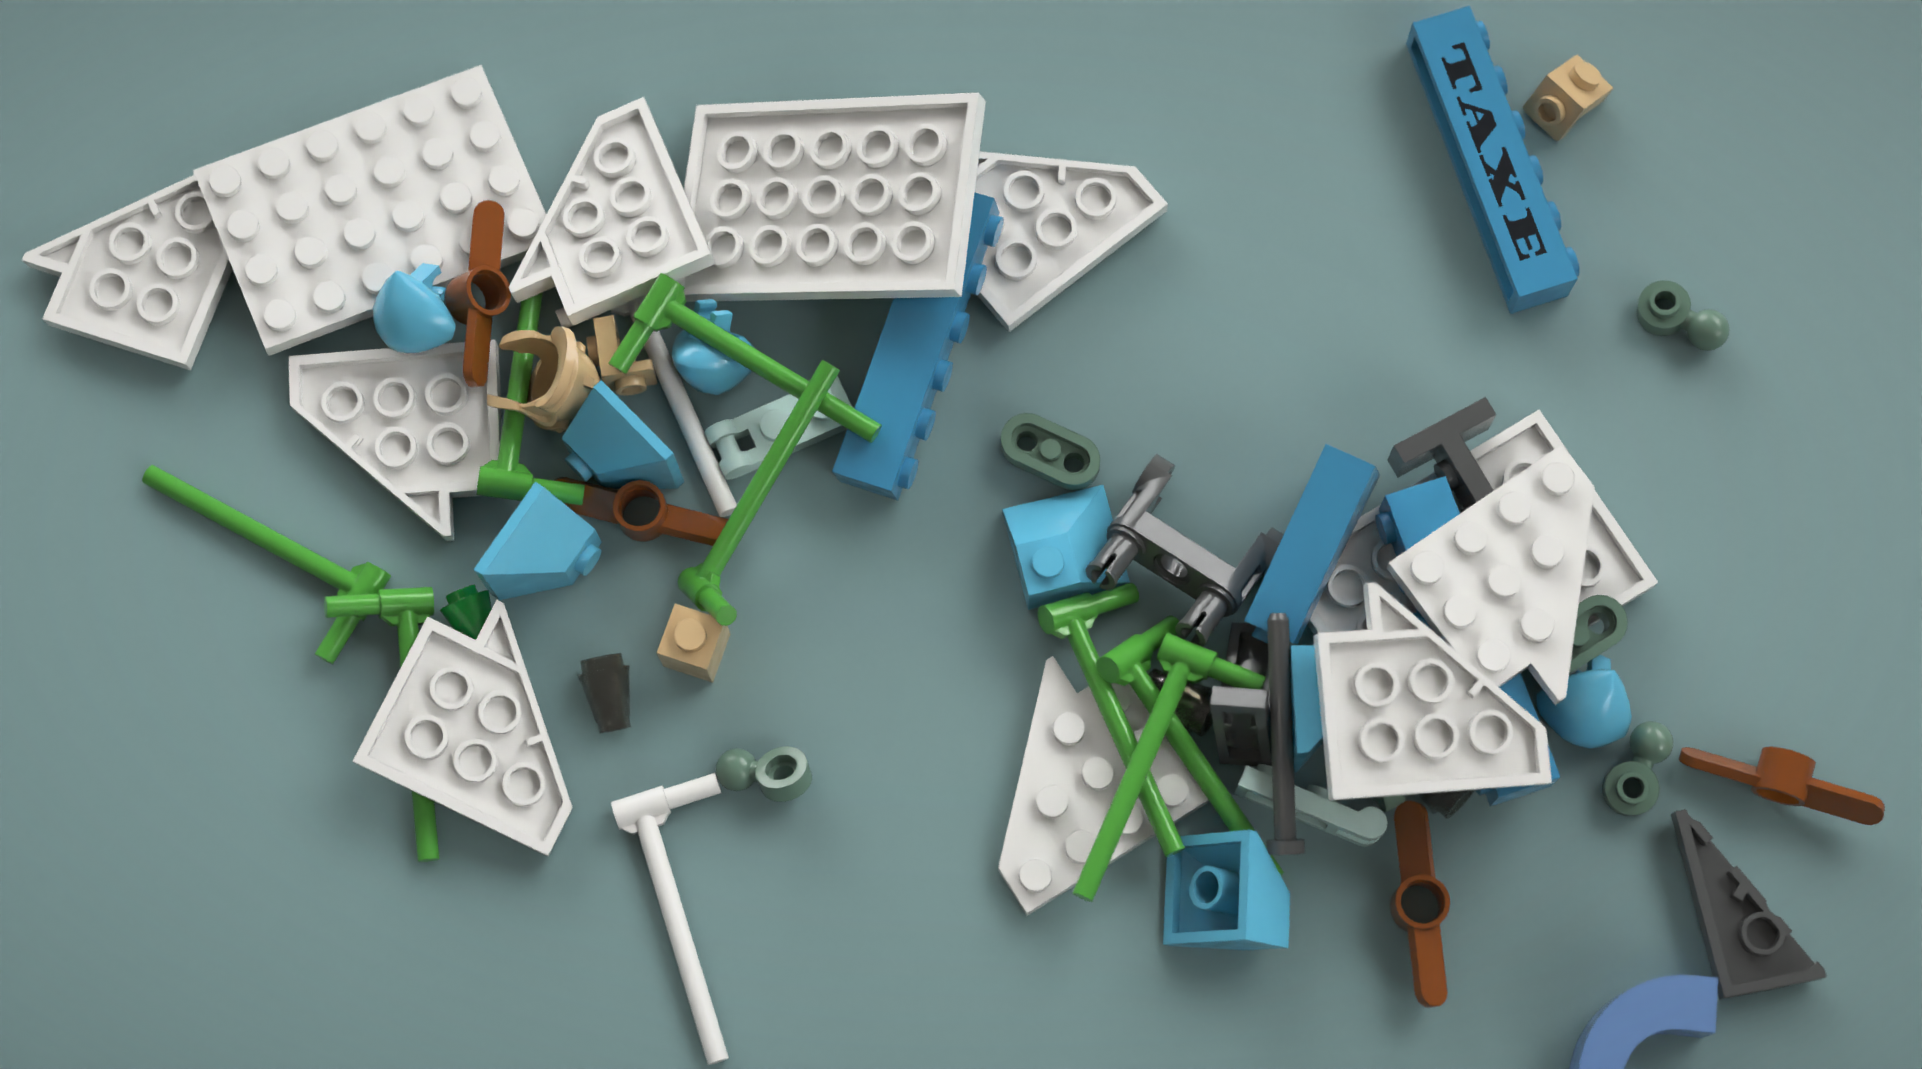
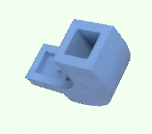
M1698 975L1664 976L1638 984L1617 995L1599 1009L1583 1029L1573 1050L1569 1069H1625L1628 1058L1636 1046L1652 1035L1669 1034L1705 1038L1715 1034L1718 978Z

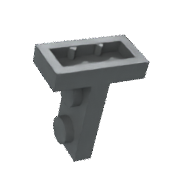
M1484 397L1395 444L1387 461L1396 476L1400 477L1435 459L1434 471L1436 477L1446 476L1451 491H1454L1464 507L1461 509L1462 513L1494 491L1465 442L1487 431L1496 413L1487 398Z
M1232 622L1226 661L1266 676V681L1262 690L1235 688L1223 682L1221 687L1213 686L1210 708L1219 763L1256 767L1258 764L1272 766L1268 643L1253 637L1252 634L1256 626L1248 623Z

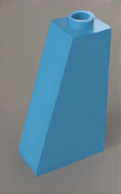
M1325 444L1244 620L1256 626L1252 634L1253 637L1268 643L1267 619L1270 613H1285L1289 619L1290 642L1298 645L1380 477V473L1375 465Z

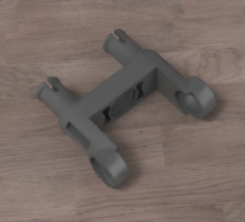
M1156 454L1136 482L1132 496L1107 528V542L1094 560L1086 567V574L1092 583L1095 584L1104 570L1107 569L1105 572L1106 577L1099 587L1111 590L1117 585L1119 578L1133 560L1196 600L1183 619L1177 623L1175 631L1180 638L1186 640L1194 627H1198L1195 631V636L1190 642L1203 647L1208 642L1209 636L1221 619L1235 614L1261 576H1265L1284 534L1273 527L1266 535L1261 532L1238 566L1234 568L1151 515L1162 500L1160 494L1172 477L1171 474L1175 468L1174 464Z

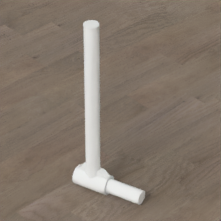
M647 294L613 308L611 312L624 317L630 315L634 323L636 319L633 316ZM564 307L555 311L562 327L568 328L573 326ZM653 331L644 345L649 359L653 361L655 373L719 517L729 516L737 506L736 501L723 476L715 454L708 443L703 427L678 371L673 365L672 358L660 331Z
M715 773L666 789L662 785L611 802L619 829L632 835L638 833L708 1065L725 1061L729 1057L659 826L665 824L669 814H671V809L720 794L721 789Z

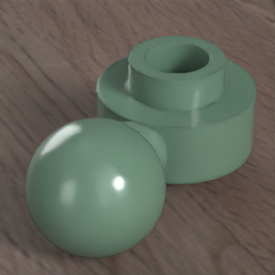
M1667 280L1653 282L1640 294L1637 305V317L1642 327L1652 334L1668 336L1684 329L1687 331L1690 342L1698 349L1706 351L1721 347L1729 336V323L1725 316L1711 309L1701 310L1697 313L1690 310L1691 300L1689 294L1681 285ZM1659 299H1668L1673 303L1674 307L1669 310H1662L1656 306L1655 302Z
M1655 721L1639 724L1630 736V749L1634 755L1632 760L1618 764L1605 776L1602 786L1603 797L1607 805L1616 813L1624 816H1637L1647 812L1656 803L1660 788L1658 779L1651 769L1654 764L1668 758L1674 743L1671 732L1663 724ZM1634 778L1639 781L1642 787L1639 797L1630 798L1625 795L1623 783L1626 779Z
M785 746L772 749L764 754L759 761H756L754 756L744 749H730L720 756L716 764L717 779L725 788L732 791H742L749 788L754 782H758L764 796L777 802L790 801L801 796L812 782V772L805 754L794 747Z

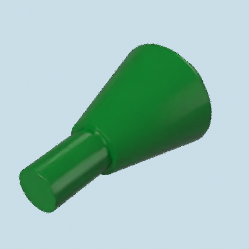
M474 584L446 596L448 605L441 608L440 612L454 630L476 640L492 608L489 590L478 592Z

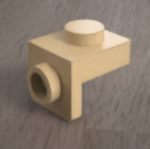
M1575 55L1546 75L1523 106V111L1554 140L1559 141L1567 135L1579 118L1602 103L1613 90V87L1601 77L1596 67L1585 62L1579 55Z
M614 315L593 318L595 336L586 337L589 358L593 361L595 367L600 366L603 382L612 391H616V394L622 396L636 395L644 392L647 389L646 386L656 385L657 378L651 359L634 361L627 374L608 364L620 345Z

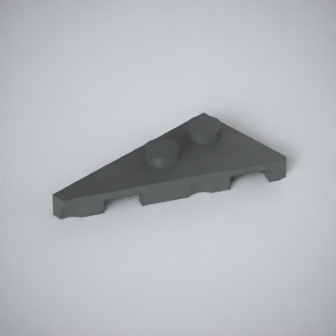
M1686 809L1673 812L1671 818L1712 975L1718 978L1717 994L1719 1000L1826 978L1823 966L1818 961L1813 962L1790 935L1793 931L1781 917L1774 915L1769 910L1766 899L1739 867H1733L1712 843L1713 837L1699 821L1694 820Z

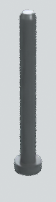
M1270 613L1267 619L1274 839L1266 840V848L1269 855L1304 854L1305 839L1296 838L1289 619L1285 613Z

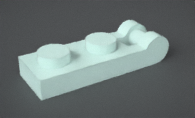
M837 375L828 393L852 407ZM788 394L734 419L719 421L705 430L704 434L710 447L717 448L722 460L719 462V467L726 480L735 479L759 468L799 399ZM816 411L792 453L845 431L847 428ZM750 434L755 447L747 451H741L736 440Z
M1258 764L1257 768L1254 769L1246 765L1234 794L1273 810L1272 766ZM1309 784L1305 790L1295 785L1296 820L1363 847L1375 844L1387 829L1386 815L1377 807L1369 806L1356 811L1337 803V800L1329 801L1328 789Z

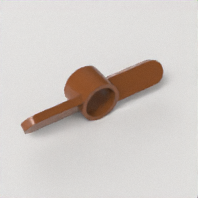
M492 200L482 201L475 207L468 271L452 279L445 291V302L450 314L460 323L467 325L463 376L469 387H482L486 384L492 319L494 316L504 312L511 301L510 284L505 275L500 271L505 213L502 206ZM471 282L482 291L485 298V308L475 301L471 292Z
M567 477L554 479V481L585 485L582 505L564 503L576 514L619 524L623 533L635 541H651L658 538L661 534H666L713 546L728 521L726 518L667 504L661 490L648 481H632L616 490ZM638 497H651L660 504V510L656 518L643 526L628 524L623 518L626 506Z
M1684 747L1680 752L1679 761L1698 770L1752 785L1751 791L1754 794L1775 803L1789 806H1804L1864 825L1878 824L1884 817L1885 805L1881 799L1870 794L1812 778L1816 762L1812 758L1793 750L1780 747H1763L1757 767L1690 747Z
M1409 800L1400 804L1394 813L1401 885L1394 891L1391 897L1390 912L1394 922L1402 930L1408 932L1415 997L1422 1006L1432 1008L1442 1005L1447 998L1440 923L1449 912L1450 896L1444 884L1435 877L1427 809L1421 803ZM1421 886L1434 894L1438 902V913L1434 920L1428 923H1418L1407 917L1401 906V897L1407 888Z

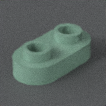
M1032 413L1015 415L1006 422L1002 429V453L1012 465L1067 490L1084 489L1097 478L1100 468V453L1090 439ZM1023 437H1030L1035 440L1037 445L1030 451H1024L1018 447L1017 442ZM1075 458L1080 460L1084 467L1079 472L1073 473L1066 470L1064 463L1069 459Z
M1594 595L1579 603L1569 674L1617 644L1624 637L1628 626L1627 614L1623 606L1614 598L1606 595ZM1590 616H1596L1602 620L1604 624L1602 633L1598 634L1590 630L1588 626Z

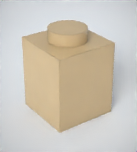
M674 604L658 647L657 655L663 667L713 683L731 634L728 626L720 625L711 615Z

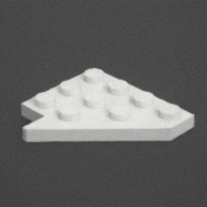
M644 97L597 117L509 285V290L517 303L556 286L565 312L572 325L575 326L647 294L660 273L677 281L716 264Z
M980 151L975 192L995 198L1000 212L999 216L1004 218V223L997 245L995 247H987L982 262L983 265L987 266L986 277L982 289L977 296L1004 328L1010 332L1167 211L1168 203L1134 166Z
M195 175L30 250L22 258V261L28 267L60 277L42 318L48 326L190 371L233 270Z
M491 340L488 377L486 384L482 387H469L465 382L463 376L465 342L445 343L420 353H401L390 348L289 356V392L292 409L443 539L454 541L453 498L480 496L476 495L480 466H484L491 460H498L502 433L501 409L487 405V394L501 397L499 348L496 340Z
M1561 444L1391 560L1386 568L1431 629L1495 685L1501 687L1519 673L1528 669L1552 702L1557 705L1566 697L1595 486Z
M1376 582L1363 585L1367 630L1327 632L1313 635L1329 801L1552 783L1546 727Z
M496 600L476 640L427 616L353 762L539 853L549 856L573 807L504 603Z
M1053 656L1047 659L998 866L999 873L1026 916L1076 885L1126 771L1090 687L1088 686L1077 693ZM1111 683L1138 742L1150 714L1130 684L1122 686L1117 683ZM1164 736L1150 771L1175 824L1207 804L1209 800ZM1139 797L1136 800L1109 864L1156 836Z

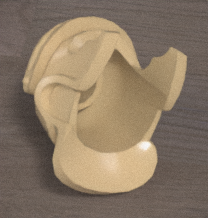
M556 326L551 331V335H543L533 330L514 331L503 336L499 347L502 350L535 354L540 358L531 375L528 401L522 404L512 399L487 394V405L493 408L520 412L531 418L539 428L562 433L567 430L569 422L573 421L592 388L601 380L593 361L585 354L586 346L580 341L576 342L574 333L569 328Z

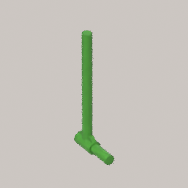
M663 273L659 274L635 312L633 318L636 320L608 363L620 372L627 374L652 332L668 329L672 324H675L797 399L800 398L809 383L807 379L684 306L687 302L684 292L685 287ZM828 392L817 409L820 413L870 443L875 440L882 427L878 422Z
M543 292L521 301L516 331L538 330ZM513 351L507 392L508 399L522 404L527 403L534 354ZM505 410L498 460H491L484 466H480L476 495L522 501L532 485L537 482L563 503L582 505L584 484L533 478V474L527 467L519 463L525 415L517 411Z
M821 360L704 562L696 567H689L683 570L678 577L679 589L698 609L708 612L720 625L728 626L732 624L737 616L735 608L722 597V591L719 588L720 575L840 372V369L825 360Z
M155 465L148 467L143 475L142 482L334 586L339 589L337 596L377 594V590L384 589L391 578V575L369 562L354 566L351 571H348ZM368 615L337 617L316 650L315 655L333 665L359 621L364 622Z
M1127 583L1092 595L1089 592L1081 593L1042 605L1038 609V621L1045 633L1052 634L1060 639L1068 638L1125 768H1127L1138 742L1112 684L1106 682L1098 673L1097 660L1100 657L1088 631L1093 627L1094 621L1099 614L1138 602L1139 592L1133 583ZM1149 770L1138 797L1165 857H1169L1184 850L1185 846Z
M432 587L380 589L377 590V594L324 597V613L326 618L378 615L379 619L384 620L388 625L397 626L401 668L419 633L418 625H423L427 616L430 617L434 614V593ZM412 791L418 862L439 860L435 803Z
M1171 615L1141 635H1132L1097 660L1099 675L1108 683H1117L1122 686L1130 684L1149 714L1154 707L1160 690L1147 671L1151 668L1153 652L1160 648L1166 634L1170 633L1177 636L1175 628L1179 620ZM1174 713L1165 737L1229 831H1255L1182 722ZM1270 855L1277 870L1279 871L1280 875H1282L1284 871L1279 866L1273 855Z
M1166 634L1160 646L1157 660L1163 672L1168 675L1072 892L1073 895L1085 901L1093 902L1187 683L1195 684L1211 677L1235 688L1262 690L1266 676L1217 657L1218 653L1173 634Z

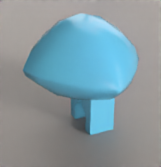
M422 263L410 275L401 271H395L386 279L379 290L373 306L374 325L376 332L390 349L401 353H420L434 349L453 338L456 325L443 302L445 300L446 287L433 286L435 277L441 274L439 265Z
M713 299L695 301L694 312L754 347L744 336L730 332L733 313L729 310L715 311L717 302ZM685 330L676 336L671 354L673 365L685 381L699 392L714 395L728 392L752 372Z
M1598 655L1590 660L1585 672L1577 670L1575 674L1569 675L1566 697L1557 705L1552 702L1543 689L1536 694L1537 709L1542 718L1562 739L1572 745L1589 749L1603 747L1625 737L1629 731L1632 715L1624 684L1616 671L1611 670V659L1602 655Z

